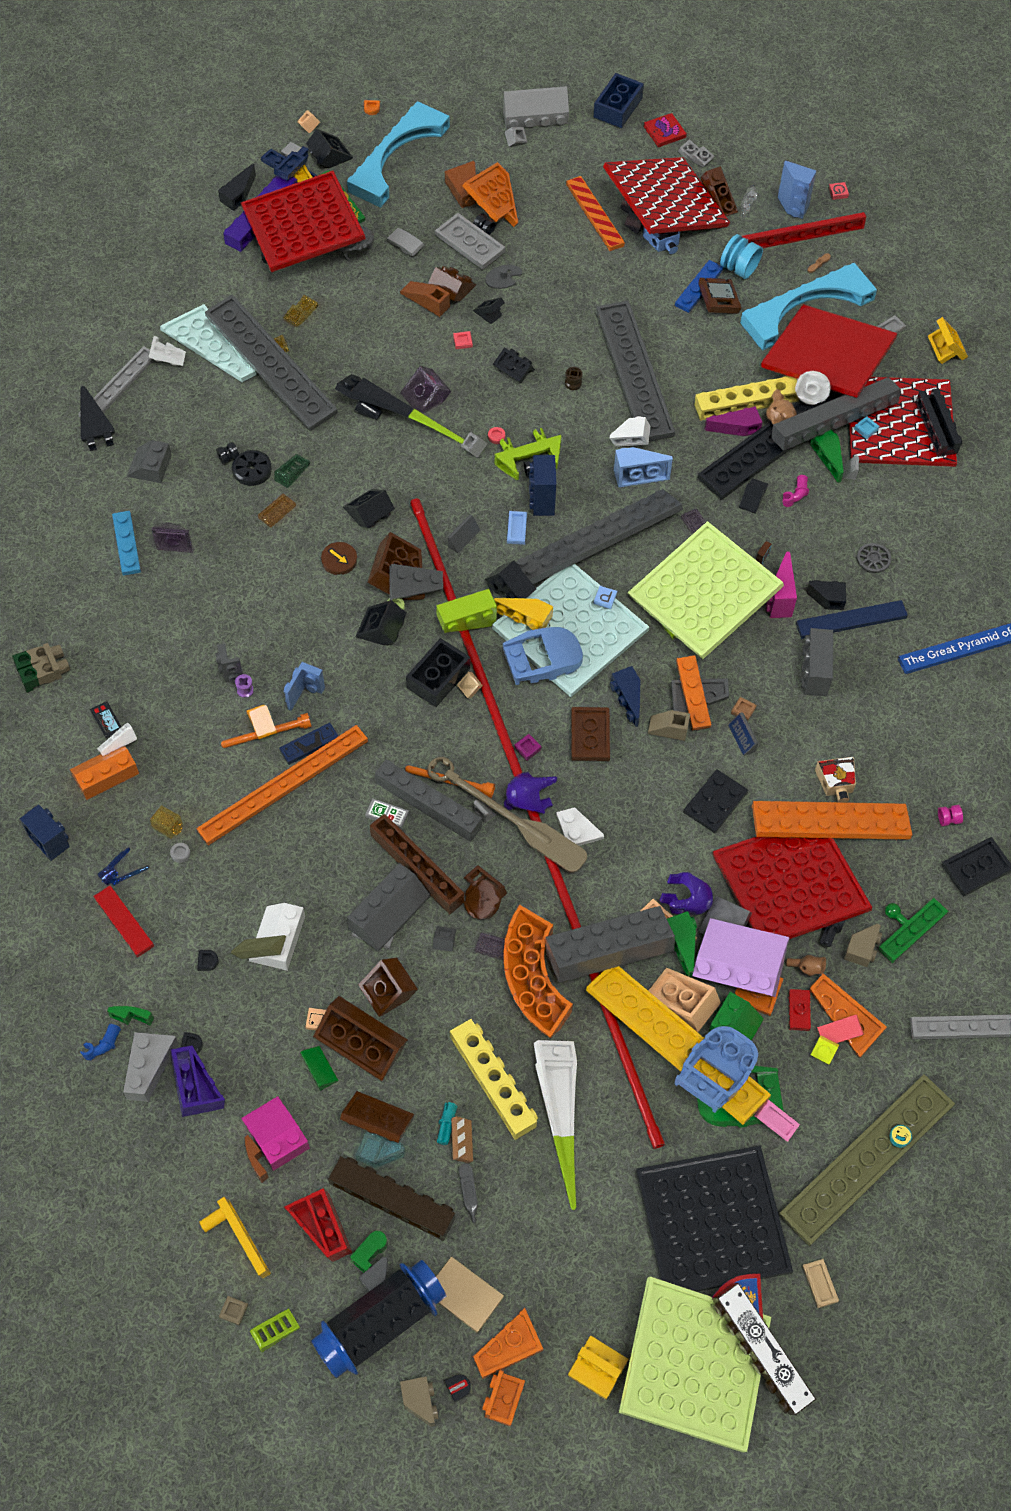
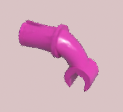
M799 475L797 477L795 493H783V505L785 507H791L794 502L801 500L809 494L807 476Z

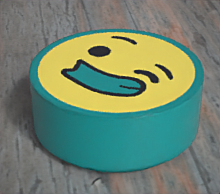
M897 1125L891 1130L889 1138L894 1146L903 1148L910 1143L912 1133L908 1127Z

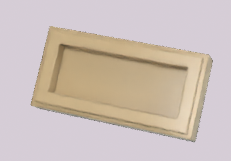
M824 1259L804 1264L802 1268L817 1308L838 1303L839 1299Z

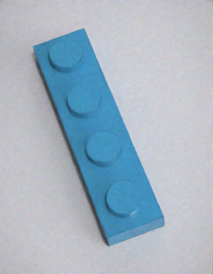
M130 511L113 513L122 574L124 576L140 573Z

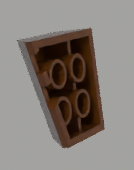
M390 532L379 545L367 583L390 595V565L397 564L423 568L421 549ZM425 594L414 595L402 599L421 600L425 598Z

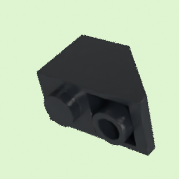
M809 581L807 594L824 609L844 610L846 604V582Z

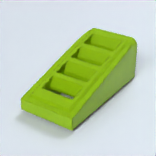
M288 1308L251 1329L250 1333L260 1351L264 1352L300 1329ZM286 1317L292 1327L287 1328L282 1319ZM276 1322H279L284 1330L280 1333L275 1326ZM270 1326L276 1335L274 1337H271L267 1330ZM262 1331L268 1339L265 1342L262 1340L259 1334Z

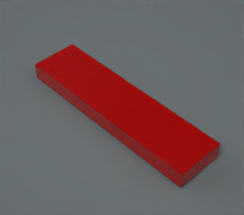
M111 885L93 896L137 958L154 947L150 938Z

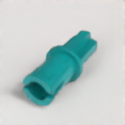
M446 1102L444 1104L443 1115L439 1120L440 1130L437 1139L439 1144L447 1145L449 1143L452 1131L451 1118L455 1117L458 1108L455 1103Z

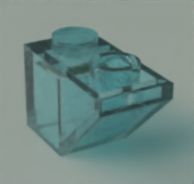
M366 1132L356 1152V1159L371 1167L378 1168L404 1158L406 1151L400 1142H390L380 1135Z

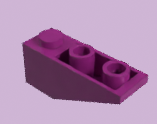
M755 406L734 412L730 411L717 416H710L706 418L705 430L748 436L762 428L763 422Z

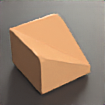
M306 111L298 120V123L308 133H311L320 121L311 112Z

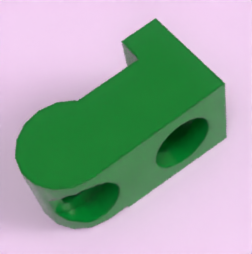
M381 1231L372 1232L350 1256V1261L363 1273L372 1267L371 1261L377 1254L383 1253L386 1250L388 1244L386 1235Z

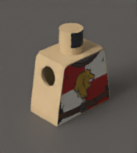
M854 757L818 761L815 772L826 796L836 795L838 802H848V793H853L856 785Z

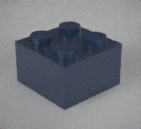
M38 804L19 819L29 838L52 861L70 847L67 841L69 837L64 832L65 828L59 821L55 822L52 819V813L47 808L43 809Z

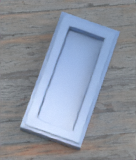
M509 511L507 544L525 545L527 512Z

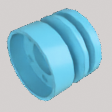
M736 234L726 245L721 256L720 265L729 271L735 269V274L747 279L757 268L763 254V247L754 242L748 244V239Z

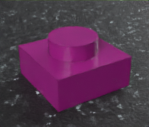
M528 734L518 741L514 748L528 761L541 751L542 746Z

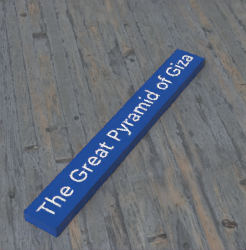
M1011 623L898 657V661L904 673L908 674L1010 644Z

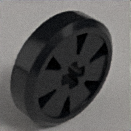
M247 450L240 453L234 459L232 470L238 482L248 486H255L265 482L270 477L272 466L269 457L265 453L258 450Z

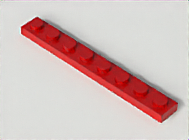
M862 212L743 235L742 238L748 239V244L754 242L763 248L864 229L866 215Z

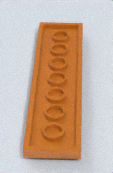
M753 801L752 803L756 837L911 839L912 837L906 804Z

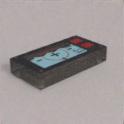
M107 701L90 709L106 740L121 728Z

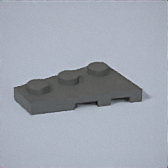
M728 678L701 679L707 706L729 698ZM671 680L673 710L688 713L681 680Z

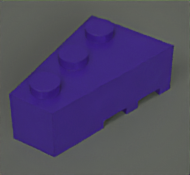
M193 1046L171 1049V1063L182 1117L223 1109L225 1099L218 1091L213 1079L210 1078Z

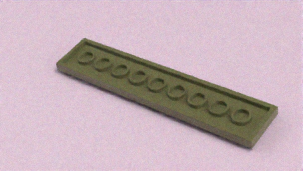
M925 1074L922 1075L779 1213V1216L810 1247L954 1107L955 1103ZM897 1125L908 1127L912 1133V1139L906 1147H896L890 1141V1132Z

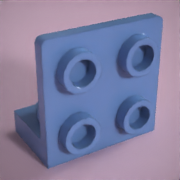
M301 662L300 666L295 668L292 680L284 687L285 702L287 703L288 710L292 711L305 687L312 693H323L325 684L321 669Z

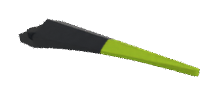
M351 374L338 382L335 387L337 391L349 398L396 412L429 426L461 444L464 442L463 438L364 377L361 380L359 376Z

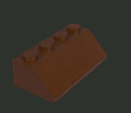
M340 996L329 1004L313 1035L314 1038L383 1081L408 1041L402 1035Z

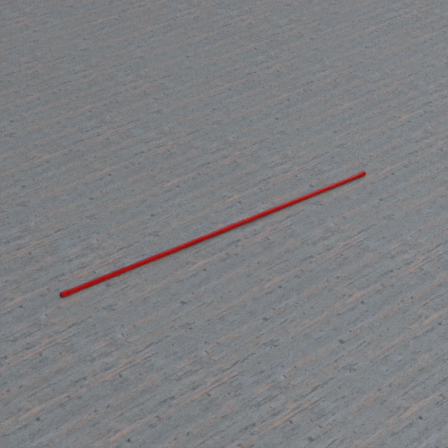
M415 498L410 501V505L419 523L435 569L443 571V590L448 601L455 600L457 598L425 517L420 499ZM469 630L459 631L475 675L483 685L481 687L483 696L515 777L522 773V769ZM527 810L530 820L541 822L537 811ZM544 856L571 929L580 928L581 924L558 864ZM599 972L589 974L591 982L600 975ZM600 1003L645 1122L653 1149L663 1147L665 1142L655 1122L616 1016Z

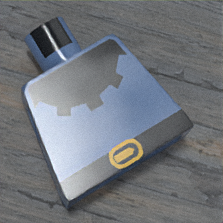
M643 227L644 238L658 252L665 249L670 254L677 252L680 238L679 231L649 234L645 227Z

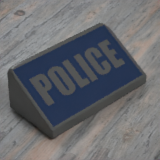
M741 712L728 726L742 754L745 756L756 752L758 741L744 713Z

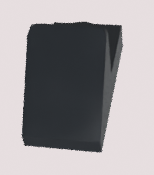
M502 297L486 300L473 311L488 323L493 324L503 316L500 307L505 302Z
M752 478L750 483L746 485L739 508L756 514L768 488V483Z

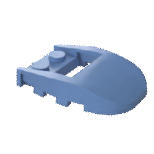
M562 627L530 630L503 643V651L516 685H520V681L530 680L531 683H537L543 679L555 680L561 674L565 673L567 675L576 671L583 662V652L578 639L572 632ZM541 637L551 665L532 671L522 644L531 638Z
M721 1026L712 1029L700 1043H696L692 1048V1052L683 1064L681 1073L676 1076L675 1085L683 1087L711 1107L715 1113L731 1100L746 1082L757 1062L758 1050L749 1038L731 1027ZM700 1058L735 1082L728 1091L694 1068Z

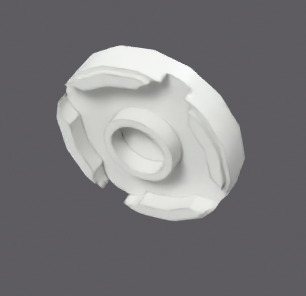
M805 372L797 379L795 391L802 402L815 405L820 402L822 403L829 396L830 381L820 372Z

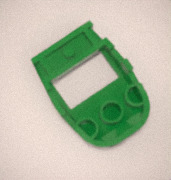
M754 1066L751 1073L756 1074L757 1083L771 1094L768 1100L785 1112L782 1104L778 1068ZM697 1098L700 1115L711 1125L721 1127L738 1126V1128L754 1124H763L753 1115L742 1125L723 1107L714 1113L711 1107Z

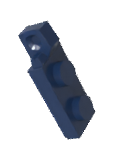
M303 146L298 152L292 151L274 169V174L288 181L307 162L309 149Z

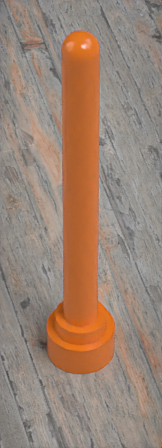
M308 713L301 714V717H297V720L274 726L276 732L279 733L297 727L311 728ZM255 732L224 740L221 742V746L227 748L258 739Z
M410 765L405 767V771L410 774L432 779L425 769ZM435 772L436 774L439 775V777L445 776L444 774H440V773ZM449 780L443 781L445 783L455 785ZM464 780L492 798L495 790L494 783L479 784Z

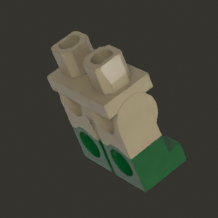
M46 643L43 646L12 655L27 693L33 691L34 687L61 679V674L70 670L66 658L57 662L55 660L64 656L60 645L50 647Z

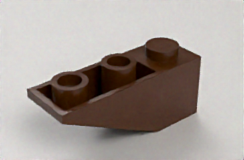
M721 166L706 171L701 176V181L725 216L738 213Z

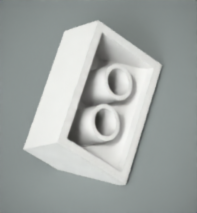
M287 903L267 906L256 938L285 935L284 946L281 955L249 958V961L288 971L305 919L304 908Z

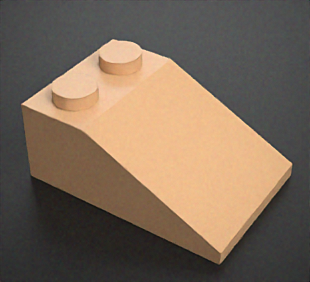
M669 968L663 971L648 990L696 1032L700 1031L721 1003L715 987Z

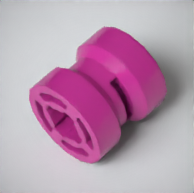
M953 805L951 808L939 807L938 818L940 825L948 826L950 823L962 824L963 813L960 805Z

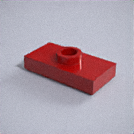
M790 989L789 1030L810 1031V990Z

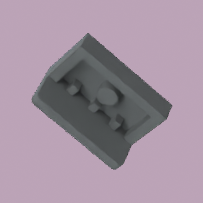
M225 644L217 645L219 652L215 653L219 673L224 674L225 683H235L236 678L243 674L240 658L228 659Z

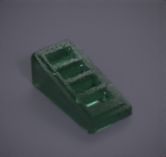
M295 454L275 470L274 481L289 488L310 465V461Z

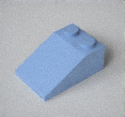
M634 447L616 450L614 474L618 487L670 480L672 456Z

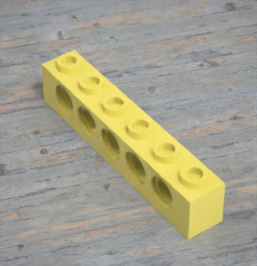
M784 376L778 379H769L742 386L696 394L694 405L701 421L713 415L717 416L755 406L756 409L768 408L773 402L772 394L776 389L781 391L786 400H789L791 403L800 400L795 391L797 379Z
M472 1019L450 1030V1038L516 1140L537 1127L536 1120L538 1117L532 1108L529 1109L527 1107V1100L522 1091L518 1092L514 1085L516 1083L511 1074L507 1075L503 1068L505 1066L501 1058H496L493 1054L494 1048L489 1040L485 1041L483 1038V1031L479 1024H474ZM470 1041H476L478 1045L476 1047H470L468 1043ZM487 1058L489 1062L487 1064H481L479 1063V1059ZM491 1075H498L500 1079L492 1081L489 1077ZM502 1092H509L511 1096L505 1099L500 1094ZM519 1109L522 1111V1114L514 1116L511 1111Z

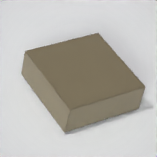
M227 1296L219 1318L240 1326L248 1303Z

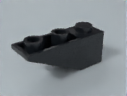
M253 163L218 190L220 202L233 211L241 206V202L247 199L256 177L255 165Z

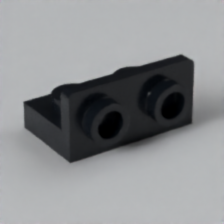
M504 347L493 363L496 368L519 383H522L530 370L532 372L535 370L529 359L526 357L520 358L519 353L512 348L508 350Z

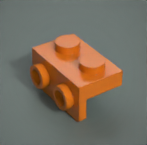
M499 1370L498 1375L494 1374L490 1384V1388L493 1389L491 1397L486 1396L482 1409L486 1411L485 1418L511 1427L525 1380L504 1374L502 1370Z

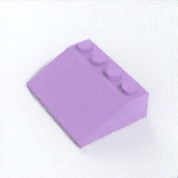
M710 918L697 956L693 977L776 997L789 937Z

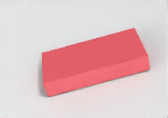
M858 1015L817 1027L820 1036L837 1044L864 1035Z

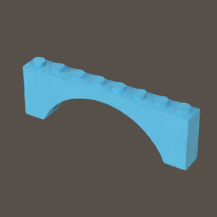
M417 101L414 106L410 107L407 114L400 119V122L392 128L391 132L383 138L379 146L375 147L372 154L367 156L365 162L348 178V193L381 208L389 199V186L382 176V169L387 158L398 147L409 141L423 137H442L450 127V116Z
M852 263L845 265L839 270L832 271L821 278H816L810 283L803 284L794 290H789L787 293L776 296L765 303H760L754 308L742 312L740 323L763 351L776 343L779 335L778 325L780 321L795 306L820 298L842 299L862 306L875 299L877 289L858 266Z

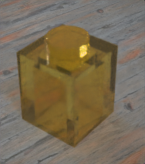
M162 805L150 819L152 828L170 839L174 835H178L183 827L181 817Z

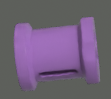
M246 674L239 675L235 680L238 695L241 697L251 696L253 694L251 677Z

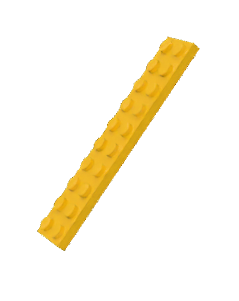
M619 966L604 970L586 988L588 993L679 1071H682L683 1064L692 1052V1048L696 1043H700L704 1039V1037ZM701 1058L694 1066L695 1069L727 1091L735 1083ZM749 1076L737 1094L722 1107L744 1125L770 1098L771 1094Z

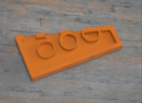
M822 974L810 987L811 993L832 1022L858 1015L864 1035L847 1040V1042L858 1057L861 1058L886 1030L887 1026L825 974Z

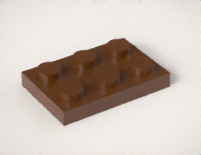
M571 707V761H610L609 707Z
M356 1091L342 1111L340 1120L399 1143L413 1121L414 1114Z

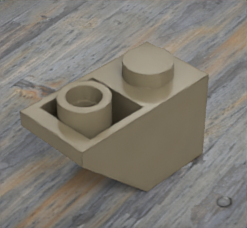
M670 710L652 715L648 734L685 741L690 713Z
M875 924L853 934L844 960L868 967L870 961L874 962L877 953L874 947L875 944L879 945L882 933L879 932L881 925Z
M427 1376L401 1381L404 1408L430 1427L435 1426L434 1420L439 1418L436 1405L432 1406L430 1399L431 1396H434L432 1382L428 1383Z

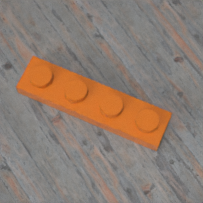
M694 655L677 658L676 663L687 711L690 713L689 719L692 731L711 728L696 657Z

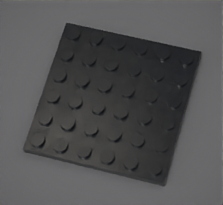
M761 1145L636 1169L658 1271L662 1281L699 1292L719 1288L728 1280L741 1275L760 1274L761 1279L793 1273Z

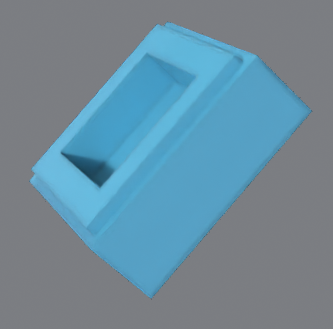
M866 416L855 425L854 430L868 439L879 430L880 426Z

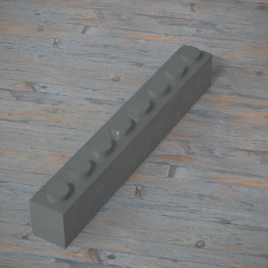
M887 377L864 387L857 398L844 395L774 424L772 439L782 450L794 447L814 437L823 435L831 429H837L898 403L901 388Z

